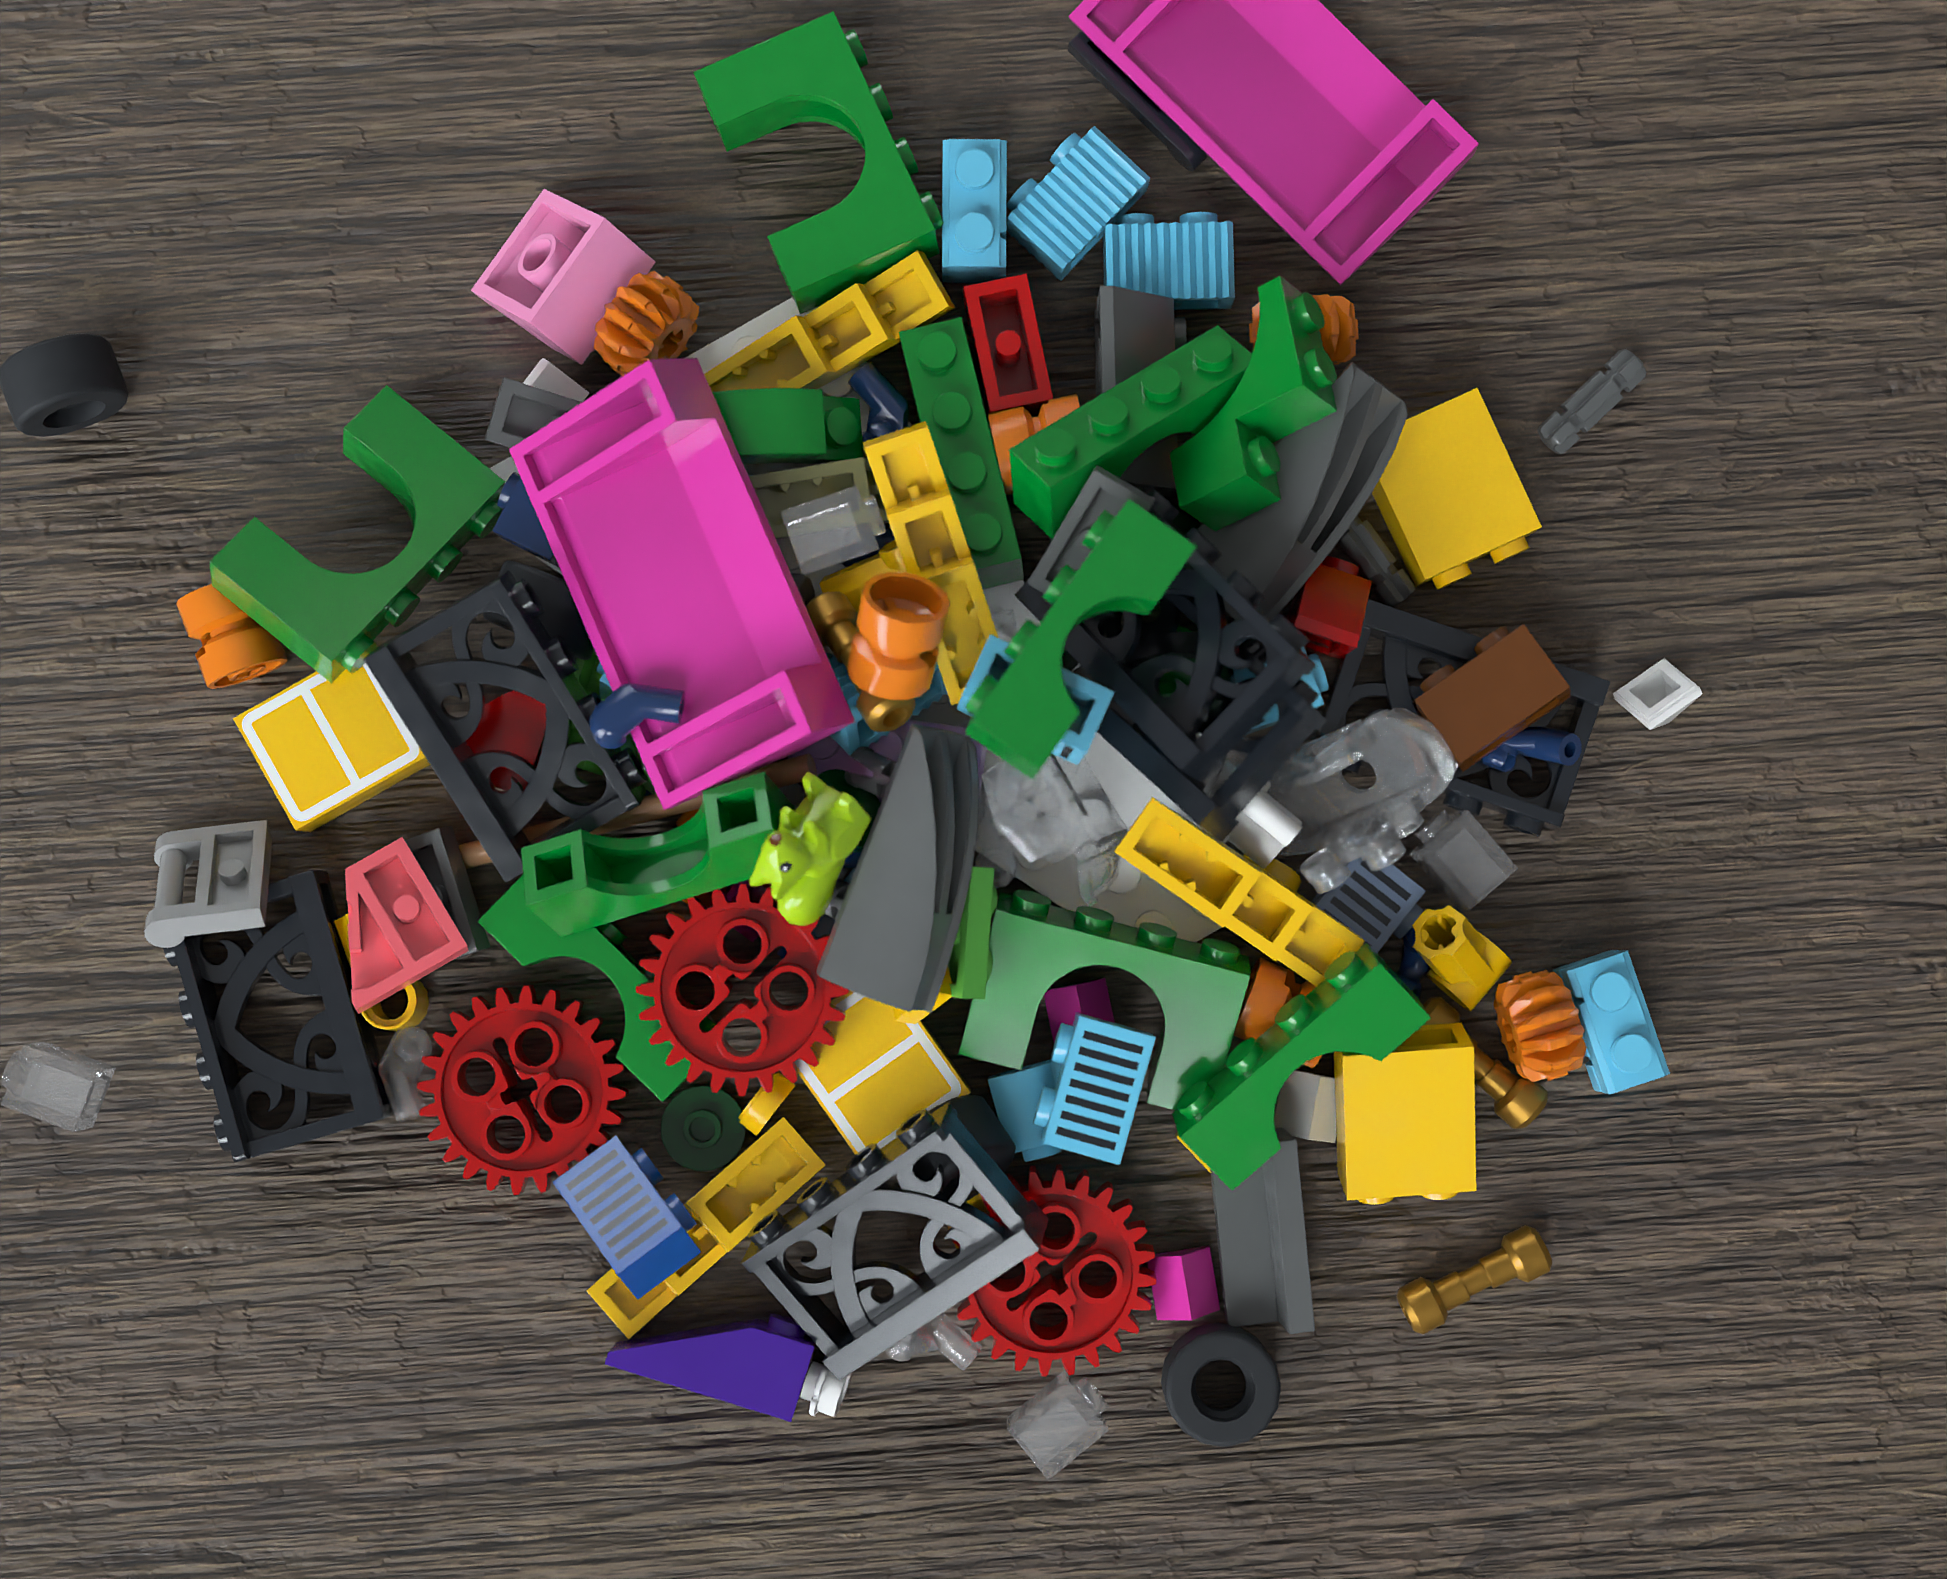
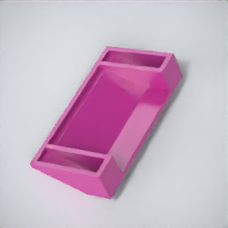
M1083 0L1068 16L1107 57L1340 286L1443 188L1474 156L1479 145L1434 99L1425 106L1318 0Z
M697 358L649 359L509 449L612 691L614 692L623 684L634 683L685 692L684 710L680 724L644 719L630 732L663 810L673 808L703 794V790L731 782L805 749L855 722Z

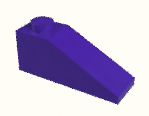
M771 1314L768 1322L756 1318L616 1342L608 1352L605 1365L791 1422L815 1343L794 1318Z

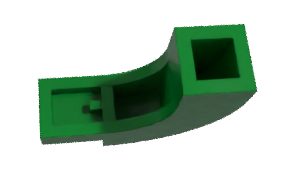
M760 388L712 392L743 465L756 463L825 464L863 457L860 398L823 396L822 389Z

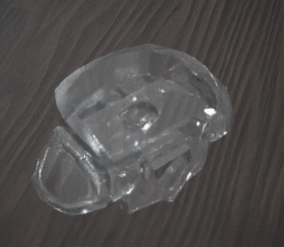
M1393 708L1391 710H1382L1368 717L1363 722L1361 719L1303 745L1299 751L1296 750L1269 780L1271 787L1266 792L1302 821V828L1299 833L1278 854L1291 856L1318 851L1306 859L1300 867L1307 882L1313 885L1317 893H1325L1342 884L1351 874L1346 865L1350 861L1361 857L1362 860L1367 862L1372 871L1383 869L1397 861L1406 851L1400 839L1411 834L1422 825L1424 819L1420 812L1442 794L1456 771L1457 763L1444 736L1431 721L1425 720L1423 717L1417 716L1405 708ZM1362 759L1373 767L1376 773V783L1368 789L1355 788L1346 782L1342 775V769Z
M1051 753L1033 780L1003 759L982 774L981 777L987 798L984 800L979 798L976 840L982 851L978 854L974 866L995 868L993 884L997 889L1007 886L1015 879L1018 869L1015 856L1021 853L1030 863L1044 857L1053 865L1074 853L1077 864L1079 895L1089 907L1098 903L1099 899L1097 896L1109 888L1118 877L1122 857L1116 854L1114 850L1129 829L1113 807L1085 756L1076 765Z

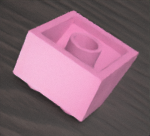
M543 189L471 291L543 343L582 365L589 354L595 351L593 348L594 341L598 335L595 331V325L603 318L606 312L604 305L611 303L616 297L617 288L620 286L627 287L634 275L638 273L647 274L655 264V261L606 218Z

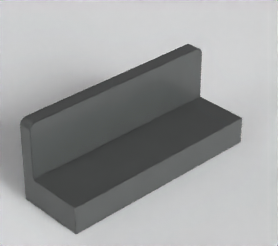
M1280 1127L1275 1128L1281 1149L1233 1191L1211 1169L1210 1173L1226 1322L1230 1326L1239 1327L1279 1321L1289 1334L1315 1331L1297 1140Z

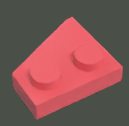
M403 837L345 869L346 900L348 902L349 918L348 940L352 977L351 999L358 1014L469 951L467 943Z

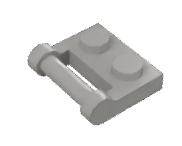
M260 820L177 830L160 835L156 841L154 860L159 866L155 906L146 917L144 931L147 941L157 947L171 948L179 945L185 936L265 927L273 839L268 821ZM193 860H199L195 902L182 904L185 871L192 865Z

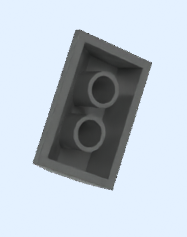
M1100 286L1094 311L1096 397L1186 344L1185 317H1174V298L1117 286ZM1177 433L1160 439L1145 449L1128 466L1120 479L1126 480L1143 493L1152 485L1166 499H1174L1177 491L1169 452L1184 443H1177Z

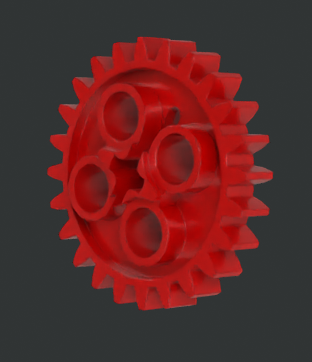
M747 882L740 884L736 900L732 901L728 900L722 888L713 890V906L708 908L696 896L688 898V906L692 917L687 920L680 914L671 911L666 916V919L675 932L672 937L654 932L649 938L654 946L662 951L661 956L642 957L639 962L641 967L655 974L654 980L646 981L636 986V993L654 997L655 1003L640 1012V1020H659L661 1025L649 1039L650 1044L655 1045L670 1041L674 1048L669 1053L665 1064L669 1067L683 1058L690 1061L691 1065L686 1080L690 1083L697 1079L704 1070L712 1073L711 1089L714 1093L719 1091L726 1077L735 1078L739 1096H745L750 1078L758 1077L765 1092L770 1093L773 1090L774 1084L773 1073L779 1070L790 1082L795 1083L798 1080L795 1061L800 1058L807 1064L816 1067L820 1060L812 1044L817 1041L833 1046L836 1041V1037L824 1026L825 1021H844L846 1016L845 1011L830 1002L831 998L848 994L849 990L820 977L816 972L830 934L816 938L812 933L819 919L805 926L788 923L778 911V906L774 905L775 899L772 896V886L770 885L763 893L760 901L751 899ZM746 925L758 932L761 937L762 947L757 956L752 959L741 960L729 953L726 948L725 939L727 932L734 926ZM783 946L787 951L786 956L758 981L753 991L758 1000L752 1003L745 997L740 999L711 1030L703 1031L700 1028V1022L729 995L733 987L728 977L734 974L741 980L747 978L776 947ZM697 971L709 976L715 988L713 1000L699 1006L685 1001L679 989L680 979L688 972ZM793 972L803 977L808 987V995L804 1001L798 1005L787 1006L774 998L771 991V983L780 973ZM745 1018L756 1023L761 1033L759 1045L749 1051H739L731 1047L725 1037V1028L729 1022L734 1019Z
M524 985L520 993L519 1002L515 1003L507 987L497 988L495 997L496 1007L492 1008L481 995L471 998L475 1014L474 1018H470L459 1010L453 1011L450 1014V1018L457 1029L455 1035L445 1031H437L433 1034L432 1037L444 1049L442 1055L435 1054L422 1057L421 1062L435 1070L436 1075L433 1079L417 1083V1089L433 1093L435 1102L420 1109L419 1115L426 1117L438 1116L441 1124L432 1130L427 1137L429 1141L448 1137L452 1144L442 1158L445 1163L462 1155L468 1159L463 1172L464 1179L468 1180L479 1173L481 1169L488 1171L486 1180L487 1190L493 1191L506 1176L510 1177L513 1195H520L525 1190L528 1177H533L540 1193H544L551 1188V1172L555 1171L560 1177L573 1167V1160L579 1163L592 1153L589 1148L591 1144L601 1147L611 1139L610 1135L602 1129L604 1124H621L624 1122L625 1116L610 1108L612 1100L629 1096V1090L612 1085L611 1077L626 1070L627 1067L622 1062L608 1063L606 1054L619 1043L617 1038L599 1042L594 1036L604 1021L601 1016L584 1024L578 1020L583 1009V1001L576 1000L565 1010L559 1009L560 990L551 989L543 1002L537 1003L534 985ZM532 1028L544 1030L552 1039L553 1051L550 1058L544 1064L534 1063L524 1054L522 1048L523 1038ZM497 1038L505 1040L518 1076L522 1080L533 1077L536 1081L538 1089L530 1094V1099L540 1117L549 1125L553 1137L550 1141L542 1138L536 1117L533 1114L534 1111L525 1098L516 1101L512 1098L510 1090L518 1084L517 1078L506 1060L496 1049L495 1041ZM474 1058H482L488 1061L494 1068L496 1075L495 1083L487 1093H479L473 1090L467 1083L466 1068ZM560 1085L570 1086L581 1095L583 1102L582 1111L575 1120H564L553 1110L551 1104L552 1095ZM503 1115L515 1117L524 1127L525 1139L517 1150L501 1146L496 1139L495 1125Z
M1061 1164L1056 1165L1051 1181L1044 1182L1035 1165L1030 1166L1028 1185L1021 1187L1015 1178L1008 1173L1006 1174L1008 1179L1028 1202L1033 1199L1045 1215L1051 1212H1060L1067 1215L1073 1222L1072 1229L1061 1238L1053 1239L1044 1235L1040 1249L1022 1260L1024 1269L1018 1276L1006 1280L997 1277L969 1295L968 1299L957 1308V1318L959 1321L978 1318L971 1331V1339L975 1343L991 1335L994 1338L991 1358L994 1360L1001 1357L1008 1349L1015 1351L1016 1371L1020 1372L1029 1358L1033 1357L1038 1358L1041 1376L1047 1377L1052 1360L1061 1359L1068 1375H1074L1075 1356L1082 1354L1090 1364L1098 1367L1100 1366L1098 1347L1104 1344L1116 1353L1122 1351L1121 1341L1117 1333L1119 1328L1134 1334L1139 1332V1322L1131 1313V1309L1141 1311L1151 1309L1150 1297L1138 1290V1287L1155 1285L1157 1281L1156 1273L1139 1265L1155 1258L1154 1247L1149 1244H1135L1137 1240L1148 1232L1144 1220L1125 1222L1133 1210L1132 1201L1127 1198L1112 1206L1109 1203L1113 1193L1111 1182H1105L1095 1192L1089 1190L1088 1170L1083 1169L1077 1176L1074 1184L1065 1182V1174ZM982 1197L987 1208L985 1213L997 1222L1002 1220ZM1089 1232L1097 1235L1093 1243L1083 1246L1066 1258L1084 1235ZM952 1239V1242L960 1248V1244ZM1046 1260L1050 1265L1055 1266L1064 1260V1277L1057 1280L1055 1276L1049 1274L1038 1282L1041 1277L1040 1262ZM1100 1260L1107 1262L1115 1270L1112 1279L1102 1286L1088 1285L1079 1276L1082 1268L1092 1261ZM1038 1282L1027 1294L1025 1300L1017 1307L1010 1308L1007 1305V1301L1011 1297L1023 1293ZM1052 1302L1061 1306L1066 1312V1316L1056 1326H1040L1031 1317V1312L1036 1306Z

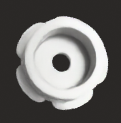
M813 1361L805 1378L800 1398L810 1401L809 1414L815 1416L816 1413L821 1412L836 1417L845 1397L852 1373L838 1380L825 1364Z

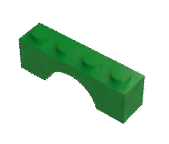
M962 317L901 331L899 336L920 423L924 421L927 423L982 589L1024 580L1022 558Z
M1217 325L1009 449L1014 504L1053 540L1096 465L1120 478L1128 466L1145 449L1160 439L1179 432H1193L1197 435L1213 420L1230 399L1247 369L1252 353Z
M1130 499L1127 500L1116 517L1107 510L1102 512L1082 541L1083 545L1092 550L1078 571L1068 564L1062 568L1043 596L1045 600L1053 605L1039 626L1028 618L1004 651L1006 655L1014 659L1012 664L999 681L987 674L964 707L975 715L965 733L1032 780L1080 713L1071 700L1062 677L1061 657L1067 635L1084 620L1105 612L1126 611L1148 616L1197 547Z
M763 771L703 790L702 804L698 812L679 827L661 834L641 838H610L580 829L521 848L526 906L560 937H564L749 880L756 867L761 848L767 836L772 832L779 831L782 808L787 806L795 811L794 805Z
M523 875L477 921L523 967L533 966L550 958L567 956L589 962L603 971L616 986L625 1010V1031L616 1058L661 1102L670 1098L687 1080L691 1062L683 1058L676 1064L668 1067L665 1061L674 1048L671 1042L666 1041L651 1045L649 1039L661 1025L659 1020H640V1012L655 1003L654 997L636 993V986L640 983L654 980L655 974L641 967L639 962L621 945L628 936L614 921L560 937L526 906ZM691 1000V1001L689 1002L690 1004L698 1005V1004H697L695 1001H693V1000ZM708 1014L700 1022V1028L703 1031H709L717 1022Z
M1368 943L1363 945L1357 952L1348 951L1339 956L1326 970L1324 981L1308 995L1301 994L1290 999L1278 1011L1275 1017V1024L1259 1038H1249L1241 1042L1229 1054L1226 1066L1207 1083L1205 1081L1195 1083L1179 1099L1177 1109L1172 1113L1179 1137L1232 1191L1281 1149L1274 1125L1275 1104L1283 1084L1298 1067L1317 1056L1342 1051L1360 1053L1382 1061L1431 1019L1418 997Z

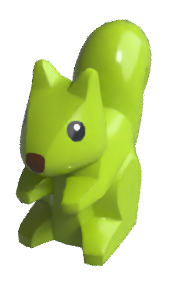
M809 772L805 774L802 780L807 797L795 811L787 806L782 808L779 831L772 832L767 836L761 848L756 867L749 880L752 886L770 883L772 885V896L778 900V911L788 923L800 926L814 923L824 915L833 898L836 881L846 857L856 848L871 821L869 815L852 796L845 792L840 793L829 787Z

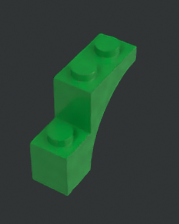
M1281 276L1258 287L1260 301L1258 334L1247 369L1234 393L1207 426L1186 443L1169 452L1179 507L1214 531H1218L1281 500L1276 475L1280 471L1281 464L1278 453L1272 443L1337 411L1332 384L1336 382L1337 376L1334 365L1324 350L1320 329L1324 328L1325 321L1321 308L1310 293L1305 292L1302 294Z

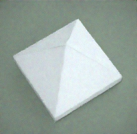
M1665 658L1613 693L1615 700L1649 730L1670 723L1702 695L1700 687Z

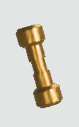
M825 592L814 597L807 604L806 609L822 646H829L838 662L843 663L847 668L854 635L858 633L856 629L858 613L844 593ZM851 680L860 694L856 703L857 709L871 730L877 732L892 731L901 727L911 717L915 708L914 698L909 700H889L873 696L860 689Z
M1433 997L1423 1004L1431 1017L1424 1025L1460 1023L1459 1013L1443 998ZM1468 1034L1474 1046V1077L1476 1084L1495 1100L1494 1112L1513 1129L1527 1127L1545 1108L1548 1102L1547 1090L1537 1081L1532 1082L1520 1075L1515 1076L1497 1059L1492 1060L1477 1046L1478 1042Z
M1525 1225L1504 1235L1500 1249L1478 1259L1479 1263L1459 1273L1454 1271L1434 1282L1420 1277L1400 1287L1396 1297L1413 1331L1425 1334L1445 1324L1448 1315L1447 1311L1471 1300L1470 1296L1490 1286L1494 1289L1516 1277L1519 1280L1530 1282L1550 1272L1553 1263L1552 1258L1537 1230Z

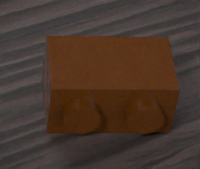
M1524 624L1511 633L1506 626L1493 631L1473 648L1478 655L1458 670H1455L1452 664L1446 665L1430 675L1419 686L1423 691V694L1415 699L1419 712L1463 772L1570 698V686Z

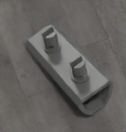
M1353 362L1345 368L1336 378V382L1332 384L1337 411L1280 439L1274 445L1281 464L1280 471L1276 473L1281 500L1218 531L1212 530L1203 523L1197 528L1222 553L1214 564L1227 577L1235 570H1238L1261 591L1265 598L1258 607L1271 620L1282 611L1323 562L1362 509L1396 448L1408 415L1407 404L1400 397ZM1187 561L1182 567L1195 570ZM1223 598L1225 611L1236 621L1244 620Z
M911 723L897 762L876 753L867 746L859 747L850 756L871 770L873 777L845 772L846 783L881 797L882 801L851 882L848 883L839 878L836 881L833 898L824 913L836 921L816 972L820 977L834 984L907 1012H911V1010H924L932 1013L958 932L971 878L978 831L979 774L976 747L970 737L949 730Z

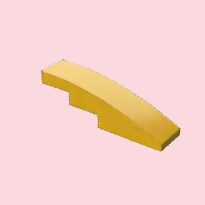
M917 250L865 284L855 283L804 317L793 316L704 375L712 392L760 388L819 389L899 343V332L926 326L954 309L955 306L925 253Z
M924 421L865 441L863 445L906 573L921 576L937 584L946 593L950 602L940 644L937 645L939 648L937 664L951 705H955L961 699L989 636L999 637L927 423Z
M1153 796L1114 850L1116 854L1221 927H1227L1274 961H1280L1316 987L1325 980L1326 970L1339 956L1348 951L1357 952L1365 942L1360 935Z
M782 1117L683 1204L697 1223L687 1233L700 1249V1254L638 1300L618 1277L613 1268L587 1289V1293L621 1332L630 1339L674 1298L685 1291L721 1257L741 1242L761 1219L779 1208L825 1166V1163L789 1122Z

